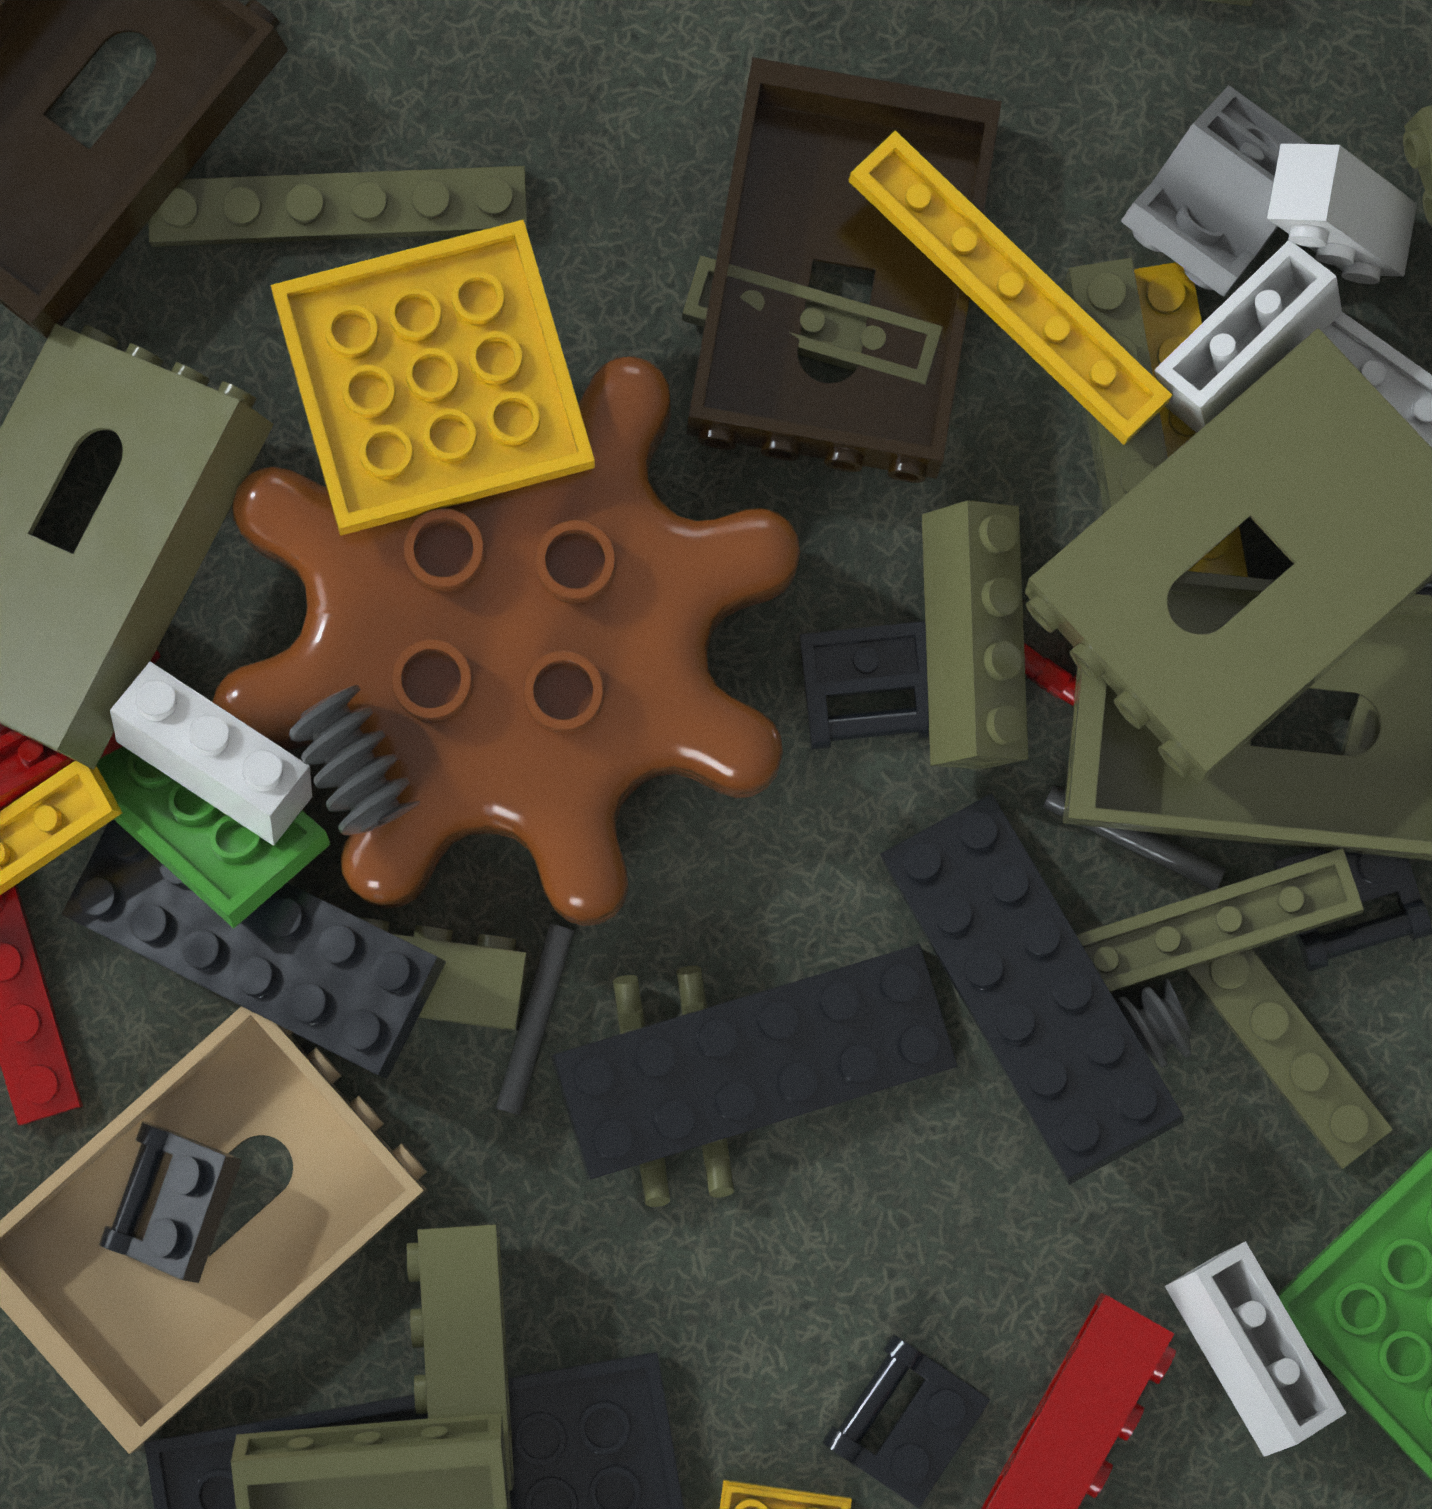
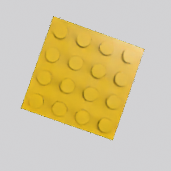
M524 219L271 285L275 306L340 536L417 516L431 510L451 507L586 471L595 467V459Z

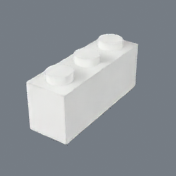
M1281 144L1267 219L1289 234V241L1307 246L1316 252L1315 258L1318 261L1339 268L1342 271V277L1346 280L1362 284L1379 283L1380 276L1404 277L1417 203L1341 145Z
M1288 240L1154 370L1156 379L1172 394L1170 401L1165 407L1196 433L1312 332L1317 328L1323 332L1342 313L1336 275L1295 243Z
M152 662L146 665L110 709L117 743L273 846L313 797L309 765L304 764L303 761Z
M1246 1241L1214 1256L1165 1286L1264 1457L1299 1444L1346 1414L1342 1404Z

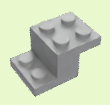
M1228 85L1191 125L1153 182L1133 202L1120 222L1132 230L1134 237L1144 247L1155 252H1163L1181 265L1187 277L1196 285L1204 289L1215 290L1224 297L1259 255L1278 228L1277 225L1267 219L1280 145L1309 143Z

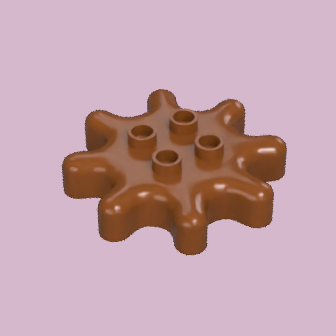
M635 356L614 358L603 364L593 375L579 400V409L595 459V467L593 469L451 507L431 510L424 514L340 536L327 487L294 470L280 466L263 467L247 475L238 486L233 499L232 510L233 520L241 535L250 547L261 556L290 570L302 580L306 589L307 610L301 634L290 648L271 658L242 666L227 674L217 686L212 702L286 751L310 745L314 741L295 742L289 736L290 729L301 718L300 715L305 710L345 688L359 685L361 690L347 705L350 710L368 707L372 709L373 714L361 725L360 729L362 733L383 730L385 738L372 750L374 756L395 754L398 759L384 774L386 779L408 778L410 784L397 797L399 804L420 801L418 806L401 817L367 833L349 835L345 841L341 855L342 874L350 889L369 904L387 909L402 907L410 903L427 886L440 859L453 843L469 835L497 834L515 839L530 851L535 860L544 891L558 914L567 921L582 926L601 924L617 914L625 904L629 890L628 873L618 843L616 822L621 806L633 791L656 776L676 774L693 779L720 794L734 798L753 797L764 791L777 777L783 749L781 735L774 722L760 711L731 697L716 684L708 669L707 650L712 632L723 618L740 609L777 597L784 593L793 582L800 556L798 535L787 519L778 512L765 508L745 509L716 519L695 521L678 516L659 499L648 481V471L652 458L670 422L671 399L667 380L662 371L650 361Z

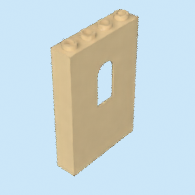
M242 1006L0 1220V1307L128 1454L139 1450L144 1445V1442L150 1440L428 1191L419 1181L427 1173L426 1169L402 1143L394 1150L386 1144L376 1132L384 1125L382 1119L360 1095L353 1101H348L333 1084L342 1076L341 1073L317 1047L307 1054L291 1036L294 1032ZM142 1122L172 1130L227 1154L250 1137L258 1135L270 1136L282 1142L292 1157L293 1173L287 1187L211 1256L208 1255L199 1283L181 1280L129 1256L108 1250L99 1245L105 1226L112 1227L135 1163L141 1143L136 1141V1137ZM165 1152L137 1235L143 1238L173 1156Z

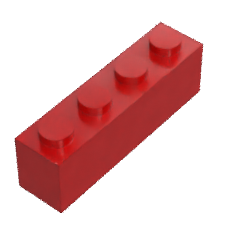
M1100 1293L981 1509H1078L1086 1494L1095 1499L1102 1490L1113 1468V1464L1105 1460L1117 1437L1127 1441L1143 1415L1145 1407L1138 1404L1137 1401L1149 1380L1159 1384L1175 1357L1176 1350L1168 1346L1174 1333L1110 1296Z

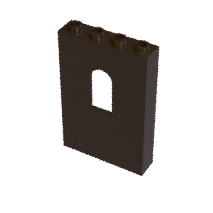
M0 0V304L46 339H48L55 324L63 326L288 51L276 30L280 25V21L266 7L256 0H249L246 5L239 0ZM124 32L141 34L148 38L155 48L156 63L154 70L93 146L88 149L45 115L106 41Z
M752 57L686 435L698 437L700 444L714 449L730 450L734 449L736 444L761 448L763 455L777 460L794 461L799 459V455L825 459L824 464L839 471L857 472L861 471L863 466L888 470L887 475L902 482L921 483L925 481L926 477L937 479L944 459L970 297L849 182L850 173L896 130L984 214L1002 101ZM813 261L875 271L869 305L943 326L926 385L858 365L855 372L849 378L838 383H822L812 379L805 373L799 363V338L792 334L800 335L801 333L800 316L805 310L806 299L727 276L729 264L809 287ZM748 290L760 292L765 301L763 309L761 311L757 310L740 298L741 295ZM867 317L866 327L874 325L882 328L886 334V341L877 350H870L863 345L861 353L917 369L927 335Z

